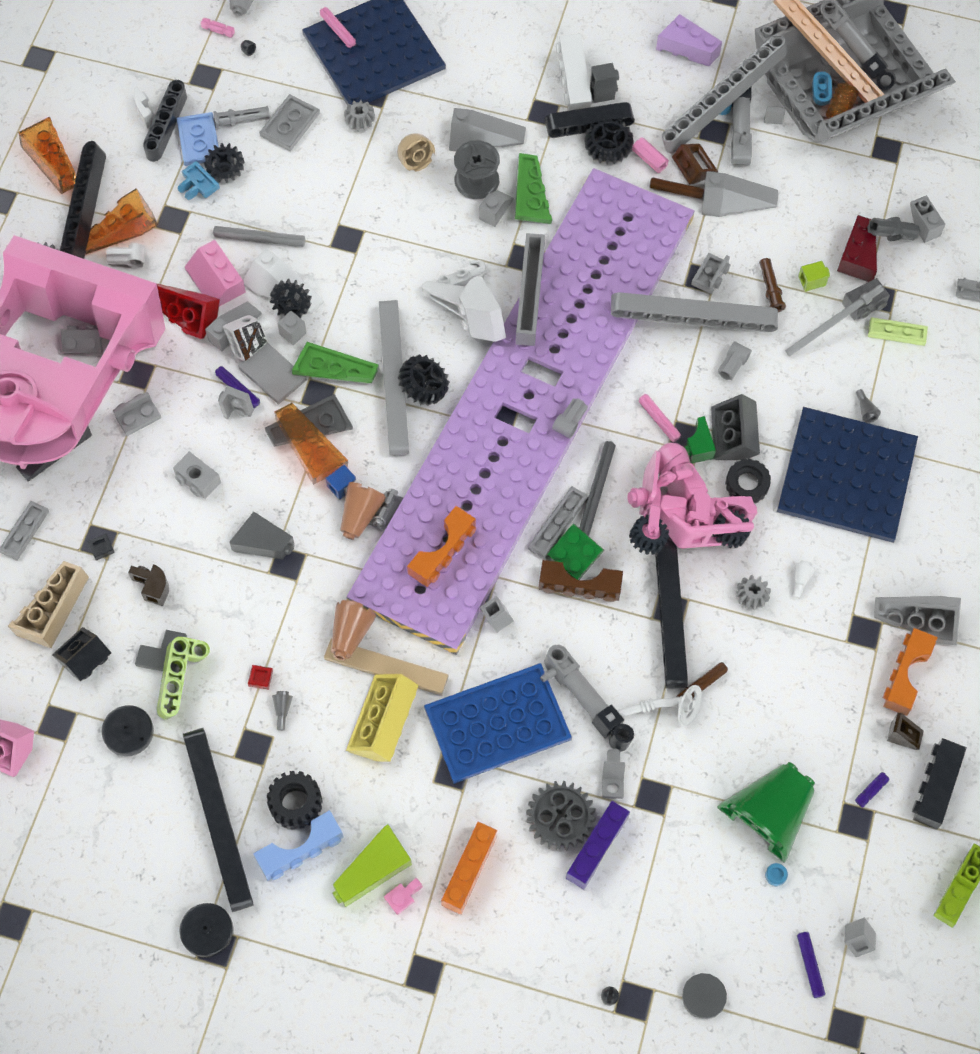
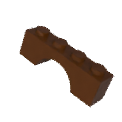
M542 560L539 590L549 594L554 592L563 593L565 596L580 595L586 599L601 598L607 602L619 601L623 571L603 568L600 574L593 579L577 580L566 572L563 562Z

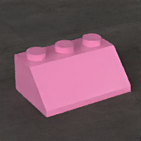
M216 240L198 248L185 266V270L202 294L220 299L219 307L246 293L243 279Z

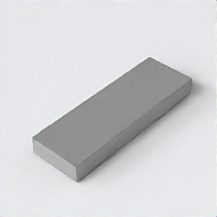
M30 501L1 545L0 553L18 561L49 513L48 508Z

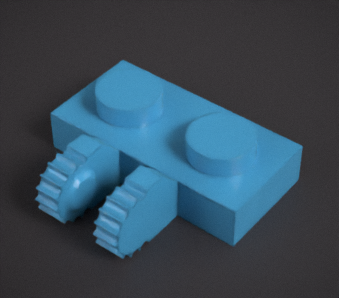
M197 161L182 170V175L186 180L179 184L178 191L180 193L187 191L184 196L187 200L196 197L199 192L207 198L220 189L219 183Z

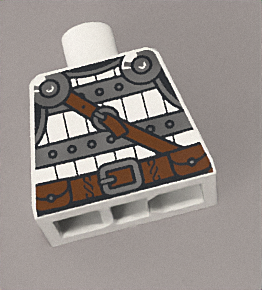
M247 315L222 327L234 356L246 362L267 343L264 331L269 329L271 325L266 318L259 321L257 318Z

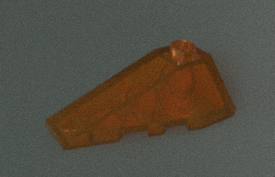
M137 188L121 197L116 202L118 205L111 212L107 211L104 214L106 217L100 224H94L91 227L85 254L141 236L158 226L153 212Z

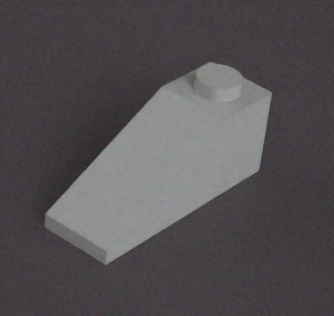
M247 301L226 312L205 329L208 341L220 351H223L230 344L222 326L247 315L258 318L262 314L261 311Z

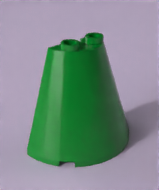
M788 762L786 765L778 766L724 800L717 808L732 821L738 817L770 843L768 850L785 863L813 797L815 782L809 776H803L793 763Z

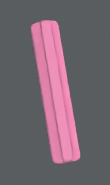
M327 7L321 9L320 16L349 48L355 46L356 40Z
M648 394L641 396L639 403L672 442L677 441L681 436L679 431Z

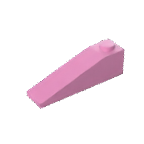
M0 720L1 772L12 777L18 774L32 751L33 730L18 723Z

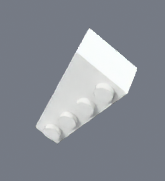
M581 33L559 36V42L556 43L559 70L562 74L561 84L562 88L565 89L564 103L565 105L568 104L569 111L591 107L592 99Z

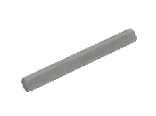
M214 226L213 229L214 237L301 247L305 245L306 240L303 235Z

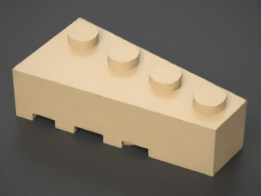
M63 561L46 581L45 587L41 591H37L32 602L27 607L24 606L19 612L20 616L15 621L12 620L8 627L18 637L52 648L89 578L82 567Z

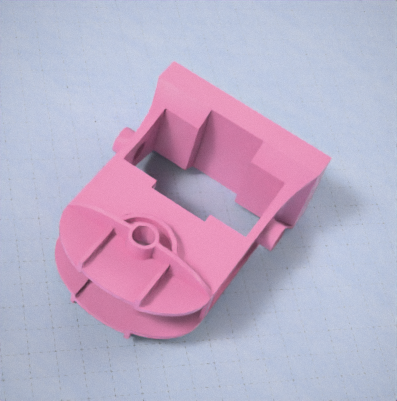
M14 235L3 252L4 275L0 289V461L20 465L21 469H25L28 464L54 461L70 453L78 444L120 370L128 372L132 368L138 352L146 348L156 347L166 328L156 283ZM26 311L52 321L65 315L97 325L99 336L110 340L98 364L94 367L68 357H64L62 362L58 363L21 350L18 340L7 337L6 334Z

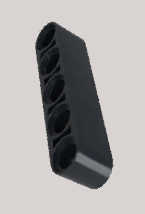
M173 80L169 83L143 142L146 158L149 161L155 162L161 159L177 123V118L180 116L187 100L185 85L181 80Z
M628 102L551 113L544 119L548 136L551 138L586 133L587 129H590L591 124L595 125L597 120L603 122V119L609 121L610 118L613 121L618 119L620 124L625 122L626 127L635 122L631 104Z

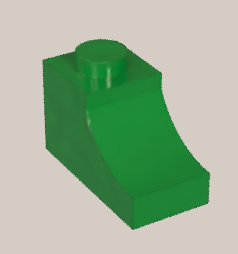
M705 416L698 417L695 425L696 433L692 437L687 438L686 446H684L692 464L714 459L716 452Z

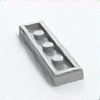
M571 486L532 540L528 550L546 559L547 554L555 546L588 500V495Z

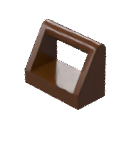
M681 144L672 156L689 185L705 180L707 171L718 172L701 144ZM693 153H698L708 169H702Z

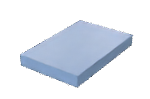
M213 112L177 118L184 165H191L195 161L199 164L206 162L204 156L209 155L208 149L213 151L214 145L219 147Z

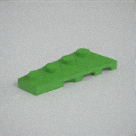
M519 153L515 219L551 224L552 216L549 213V203L546 200V190L542 183V173L537 155Z
M306 342L292 369V374L372 384L379 370V364Z

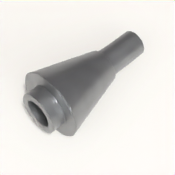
M862 389L857 390L856 395L860 401L863 421H876L881 411L866 397Z
M277 691L276 695H272L277 716V730H285V721L293 696L289 695L288 691Z

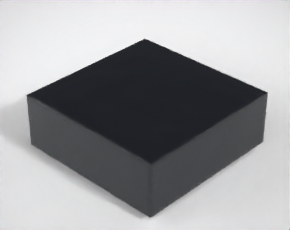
M107 533L88 541L96 561L115 553Z

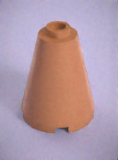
M349 482L347 486L340 531L343 532L342 536L351 540L361 536L386 498L381 492L370 487H361L362 484L356 482Z
M342 600L341 604L339 602L336 604L331 652L338 660L344 661L351 658L375 621V612L370 608L368 611L363 609V604L359 602Z

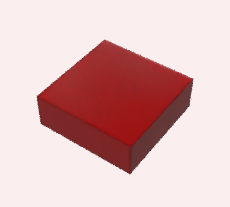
M252 665L248 686L269 690L273 668Z

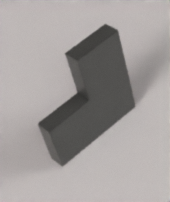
M166 630L161 648L140 645L135 665L163 671L168 644L176 637L187 638L186 633ZM174 643V649L177 652H182V646L179 643ZM171 663V670L176 673L178 665Z

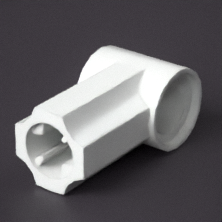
M132 243L129 247H108L106 251L107 263L128 264L132 268H141L144 266L145 246L139 243Z

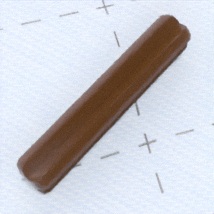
M654 177L651 178L649 185L653 189L702 199L704 189Z
M720 662L689 687L692 685L699 686L702 692L727 673L728 667L723 662ZM687 687L685 690L679 693L676 697L683 696L689 687Z

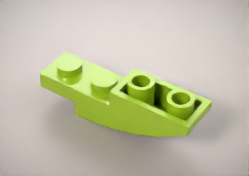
M974 843L933 915L951 928L956 925L972 892L980 881V846Z

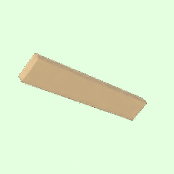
M330 639L324 655V660L373 675L402 674L418 684L419 689L441 696L449 677L448 674L360 647L356 648L351 658L344 661L338 660L331 652L332 639Z

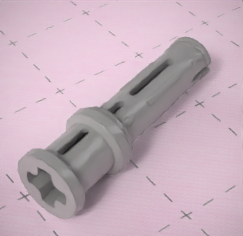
M268 106L239 111L229 109L226 112H213L216 128L227 124L233 126L236 122L270 118Z

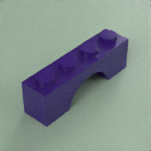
M614 801L610 802L566 874L567 880L585 890L608 848L628 820L630 811Z

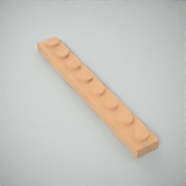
M774 0L773 3L864 103L885 95L799 0Z

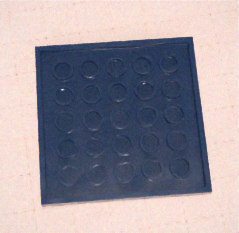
M370 0L334 15L356 40L355 46L351 48L346 46L325 20L302 29L305 39L347 105H352L353 100L356 103H359L360 100L363 103L372 102L446 69L445 62L404 0Z
M803 407L777 512L894 543L918 436Z

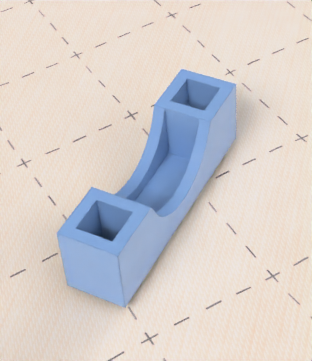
M329 810L311 821L310 836L300 847L288 850L271 843L253 853L267 881L270 879L276 880L283 876L284 871L289 868L296 869L301 866L303 860L309 857H317L324 848L338 845L344 837Z

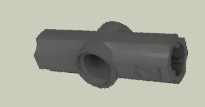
M899 217L888 219L873 218L869 220V225L867 226L869 233L887 237L888 241L900 239L913 241L918 238L920 232L918 225L901 222Z

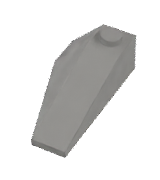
M454 108L449 151L456 152L462 144L477 140L490 143L492 146L508 147L524 144L526 127L474 110Z
M707 171L704 183L702 215L722 217L728 213L736 212L740 214L746 210L753 209L758 211L776 208L778 190L726 173Z
M946 596L876 597L874 618L896 627L900 626L911 632L916 628L938 637L936 643L957 645L961 598Z

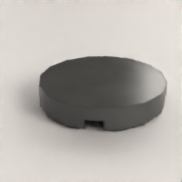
M700 973L692 976L686 982L683 988L682 1001L686 1010L694 1017L710 1019L722 1012L727 1001V992L724 984L717 977L711 974Z

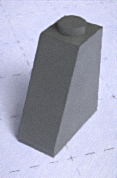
M255 512L250 515L229 542L234 552L282 560L286 555L291 554L294 549L293 536Z

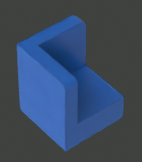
M345 464L326 477L327 487L339 500L345 496V488L349 482L356 481L355 475Z

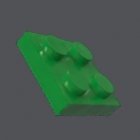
M572 524L547 555L555 562H563L565 570L575 579L580 580L604 552V549L579 527Z

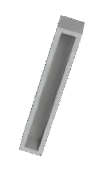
M526 233L516 328V345L535 346L545 247V235Z

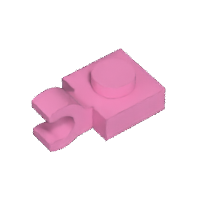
M415 878L406 888L400 883L387 893L384 899L394 912L399 915L415 902L411 896L423 886Z

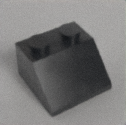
M82 627L52 656L73 677L82 681L90 677L98 665L105 663L112 652L97 635Z

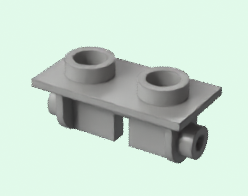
M965 277L963 279L958 278L956 295L980 300V282L969 280Z
M395 489L385 492V501L369 525L385 531L403 500V497L398 496V491Z

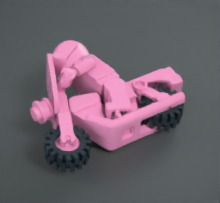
M667 443L654 452L647 464L642 487L639 489L632 488L628 493L629 504L633 508L640 506L639 514L644 515L637 519L629 534V538H631L630 543H635L633 547L635 549L639 547L640 553L644 550L646 555H649L650 551L652 555L656 552L659 553L669 537L679 548L728 545V548H732V546L738 548V546L741 547L754 528L752 520L757 514V507L751 496L710 498L707 493L706 484L689 461L686 449L678 443ZM662 486H667V494L661 495L660 489Z

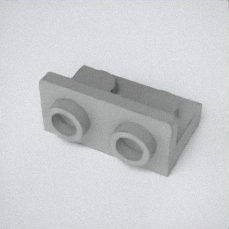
M227 386L225 391H222L219 395L218 402L224 418L229 419L232 411L240 416L247 415L251 417L254 409L248 393Z
M148 392L138 394L134 399L121 403L113 409L114 415L126 436L161 419V415Z

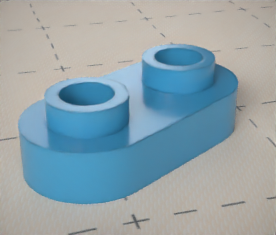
M823 71L817 72L812 81L813 101L817 105L826 106L832 98V79L827 72Z

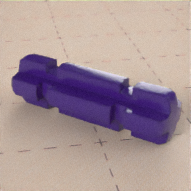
M881 772L856 797L855 802L860 807H865L869 800L882 789V786L888 783L890 778L884 772Z

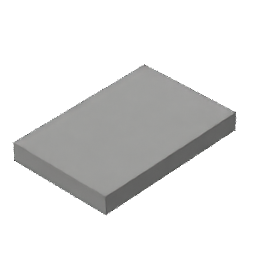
M289 94L259 132L260 136L291 152L320 114V109Z
M268 342L246 362L243 361L238 365L239 369L278 405L307 380L306 376L293 375L292 369L294 366Z

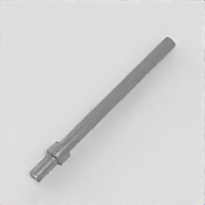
M879 284L871 291L864 292L859 296L858 300L785 350L787 355L790 357L855 310L872 302L875 296L884 291V288Z

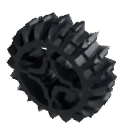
M611 118L609 121L603 119V122L597 120L595 125L591 124L590 129L586 131L584 139L588 155H592L593 160L599 159V163L606 161L607 165L609 162H613L615 165L616 160L622 162L623 158L627 159L629 153L632 152L634 144L633 133L630 132V127H626L625 122L620 124L618 119L613 121Z
M420 354L406 360L400 368L398 376L400 380L399 386L403 387L402 392L408 394L407 398H413V403L419 401L420 406L424 404L429 406L442 400L448 392L450 381L447 380L448 374L444 373L445 368L440 367V362L436 363L434 358L429 359L427 355L422 357Z

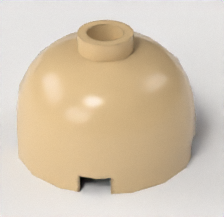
M414 133L405 136L398 145L397 154L400 162L407 170H414L416 172L425 169L431 163L432 154L435 155V147L426 136Z

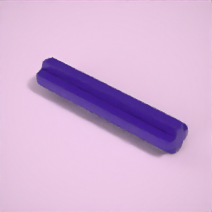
M219 366L215 370L216 376L227 386L248 393L253 408L260 404V399L223 366Z
M801 932L797 935L812 995L814 998H821L826 993L809 932Z

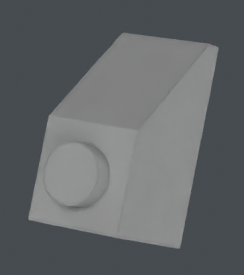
M498 190L488 193L479 206V219L496 227L514 198Z

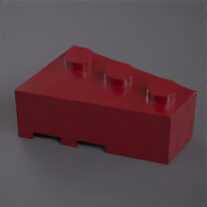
M858 215L837 272L870 282L875 279L877 273L876 235L869 233L867 229L871 219Z

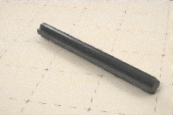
M612 441L604 443L579 528L588 536L590 535L616 447Z

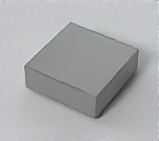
M767 107L764 123L782 124L785 108Z

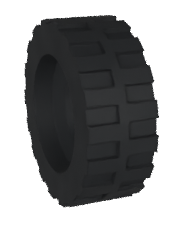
M750 458L741 459V461H736L728 471L725 481L726 490L729 492L730 497L751 496L756 504L767 495L771 484V475H769V470L766 469L765 465L761 464L758 460L755 461ZM744 473H751L756 476L758 485L752 490H745L739 485V477Z

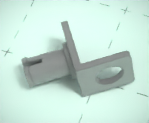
M609 749L607 751V761L604 762L602 775L603 798L623 799L625 762H620V751L618 749ZM610 784L617 785L619 791L610 793L607 790V786Z

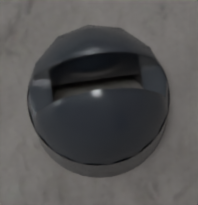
M244 40L241 43V50L247 56H251L256 50V44L250 40Z
M611 986L604 988L601 993L602 1002L608 1006L616 1004L619 999L617 989ZM609 990H612V991H613V995H612V1000H611V1001H608V1000H607L608 995H609Z

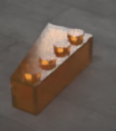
M50 116L19 131L21 148L60 194L73 189L76 179L75 171Z
M293 403L274 411L275 420L313 485L324 480L345 464L348 467V459Z

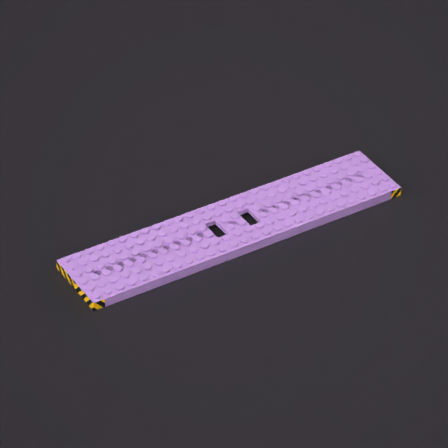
M595 168L592 169L544 253L535 346L516 345L519 297L504 323L506 338L492 343L364 568L346 597L347 600L363 604V609L367 611L369 608L372 609L376 617L457 655L481 611L480 606L484 605L638 321V319L612 316L611 295L618 292L652 295L691 224L695 210ZM631 217L633 220L630 222H626L623 220V218ZM623 231L625 234L623 236H618L615 234V232ZM614 245L617 249L609 250L607 246ZM601 259H605L609 263L606 265H602L599 263V261ZM599 274L601 277L599 279H593L591 275ZM590 288L593 292L586 294L582 290ZM576 303H582L584 304V307L578 309L574 305ZM572 317L576 319V322L571 324L566 319ZM564 332L568 337L562 339L558 337V334ZM552 347H556L560 351L554 354L551 353L549 349ZM528 360L562 374L556 386L554 387L523 373L522 370ZM532 393L534 398L528 400L524 398V394ZM578 398L584 401L588 408L578 422L574 435L569 439L553 430L552 427L559 414L564 413L572 399ZM502 406L536 420L530 433L496 419ZM503 439L506 440L508 444L502 447L499 446L497 442ZM492 455H496L499 457V460L497 462H491L488 458ZM483 471H487L490 473V476L488 478H482L479 474ZM478 487L481 489V493L475 495L470 490ZM465 503L471 504L472 509L465 512L476 518V531L471 537L465 539L464 546L460 552L454 553L449 566L442 568L435 583L431 582L426 587L408 575L407 565L419 551L434 552L445 545L443 539L448 534L444 529V519L455 506L461 508ZM418 586H423L426 588V592L417 594L415 589Z

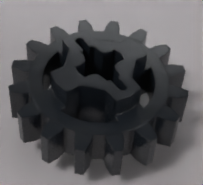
M221 143L220 147L214 145L213 151L208 149L209 155L204 156L206 161L204 166L214 179L217 177L218 182L225 179V182L228 183L229 178L234 181L235 175L241 176L240 170H244L243 164L245 161L242 152L238 151L237 146L231 148V144L228 143L227 147H225Z
M287 279L286 283L280 280L279 284H275L270 293V303L274 304L272 309L279 310L277 315L283 313L285 316L292 311L301 318L303 314H307L312 304L310 302L312 296L308 295L310 290H304V284L302 283L299 286L297 280L294 283H291L290 279Z

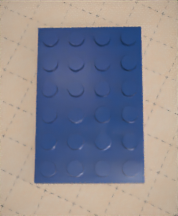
M541 663L424 705L453 784L572 740L549 681L542 682L540 679L545 673Z

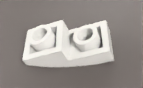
M136 86L134 88V98L142 122L146 128H149L152 124L151 117H153L148 105L149 98L144 91L141 92Z

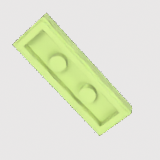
M871 317L869 320L868 337L925 346L928 326Z

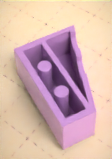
M679 14L658 35L656 50L662 51L663 49L672 52V55L678 56L679 54L688 57L690 61L710 66L720 56L722 41Z

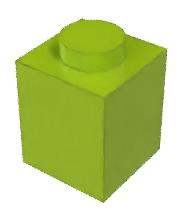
M818 261L801 266L798 277L806 292L826 286L830 272L828 267H825L823 261Z

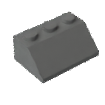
M740 394L711 406L713 443L716 449L714 459L741 460L759 455L756 401Z

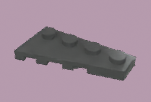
M335 394L265 427V431L274 447L353 429Z

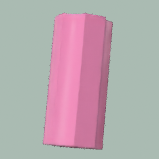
M641 137L634 143L632 150L657 173H660L667 167L669 160L645 138Z

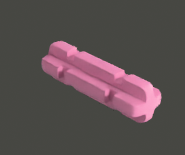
M203 18L201 21V27L208 30L210 28V31L222 35L225 34L228 37H233L235 33L234 27L228 25L226 27L223 23L214 20L211 22V19Z

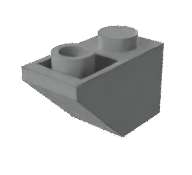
M926 195L911 201L910 207L915 225L919 226V235L925 243L940 237L945 227V222Z

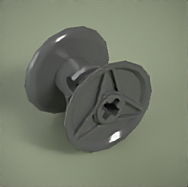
M481 140L469 141L462 144L454 155V165L457 169L454 176L455 186L458 192L465 197L483 199L486 198L488 193L496 191L500 181L497 169L500 164V155L490 143Z

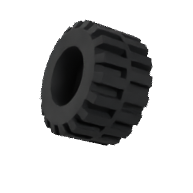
M290 771V775H286L285 772L282 773V778L278 779L276 777L273 780L274 785L270 784V792L267 793V805L272 817H274L278 824L281 823L282 827L287 828L289 826L291 830H295L297 826L303 829L305 824L310 826L311 821L319 817L318 812L322 810L321 803L323 801L317 782L312 780L309 774L305 776L302 771H299L298 774H295V771ZM292 791L304 792L307 795V801L301 808L290 810L282 805L283 799L288 793Z

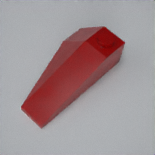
M156 283L162 313L169 318L170 322L180 326L184 333L204 339L206 336L205 329L218 317L220 299Z

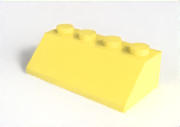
M402 674L374 675L346 751L374 761L390 762L419 685Z

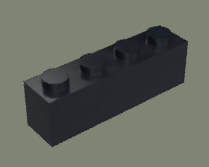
M944 738L938 744L935 743L933 745L931 755L934 757L932 763L928 762L924 774H927L925 782H921L918 793L921 794L920 799L915 801L912 812L915 813L914 821L934 829H938L942 825L967 747Z

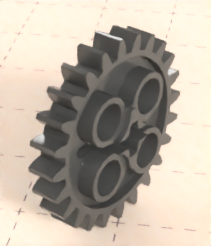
M554 781V787L551 788L546 783L545 791L542 788H538L539 796L536 794L532 795L535 802H528V806L532 809H528L526 814L532 817L527 818V823L533 824L529 827V831H536L534 839L541 837V845L548 842V849H550L554 844L557 851L563 845L565 850L568 851L569 844L576 848V841L583 844V836L589 838L590 832L588 830L594 829V825L590 822L596 821V817L591 814L595 813L596 808H589L593 804V800L586 801L588 793L581 794V786L575 790L573 782L569 787H566L565 781H563L562 786H558L557 781ZM560 797L564 800V803L556 805L553 799ZM569 801H573L567 808L565 817H561L553 831H550L549 828L556 822L557 815L562 814ZM577 809L582 815L580 817H573L570 812ZM543 814H548L552 817V820L544 822L540 817ZM565 826L570 832L563 835L559 833L558 828Z

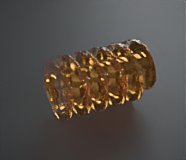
M838 83L826 112V117L829 119L852 109L859 94L858 90L848 83Z

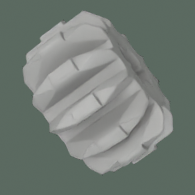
M353 100L352 105L348 104L344 112L346 124L349 125L351 130L356 128L359 131L363 128L366 131L367 126L372 127V122L375 120L373 106H370L368 102L363 103L362 100L359 103Z
M750 575L749 580L745 577L742 578V583H738L736 587L738 589L736 597L740 598L739 604L746 603L745 608L748 609L749 606H752L754 611L758 606L763 608L765 602H768L770 599L771 588H767L768 582H761V576L757 580L754 579L753 575Z

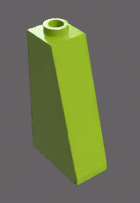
M388 824L381 829L334 882L333 887L335 891L332 894L338 904L343 902L345 907L349 906L412 865L411 858Z

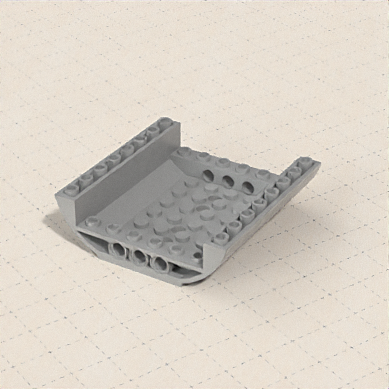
M825 0L806 7L820 24L826 20L820 11L821 4ZM837 0L872 48L886 62L888 68L885 70L892 71L896 76V82L892 88L888 90L880 89L885 95L866 103L786 16L755 28L757 49L774 35H782L785 38L787 55L765 74L767 83L802 134H806L815 141H826L948 88L956 82L946 68L936 73L932 71L884 6V0ZM828 3L826 5L828 13L832 14L835 11L834 4ZM831 25L827 27L826 31L877 85V77L872 79L839 33ZM821 71L827 72L831 76L832 85L836 86L835 89L832 88V98L826 106L817 105L813 101V77L817 72ZM888 75L882 77L881 80L884 85L891 83V78Z

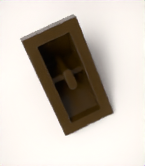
M897 713L891 722L887 741L919 750L924 730L902 713Z

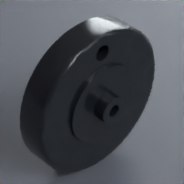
M125 705L114 709L107 715L102 725L104 743L109 750L120 756H133L141 753L149 746L154 734V726L150 716L143 709L133 705Z
M202 903L192 907L184 915L179 929L180 939L185 948L191 954L202 958H210L222 953L229 946L234 932L233 922L227 911L213 903Z

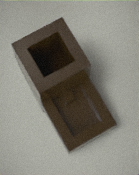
M154 564L151 571L144 566L135 567L131 565L128 572L131 580L145 584L141 591L144 601L164 606L169 594V583L163 570Z

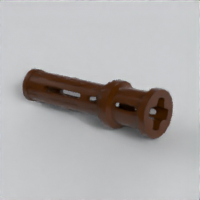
M763 258L759 261L767 289L765 296L769 300V307L776 308L779 313L786 308V304L781 296L783 292L777 285L771 259Z

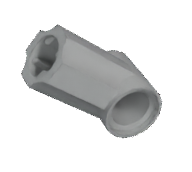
M734 341L728 350L727 357L718 369V374L725 380H732L741 365H745L752 350Z
M573 398L564 413L559 414L552 429L570 439L574 435L578 422L583 417L588 406L584 401Z

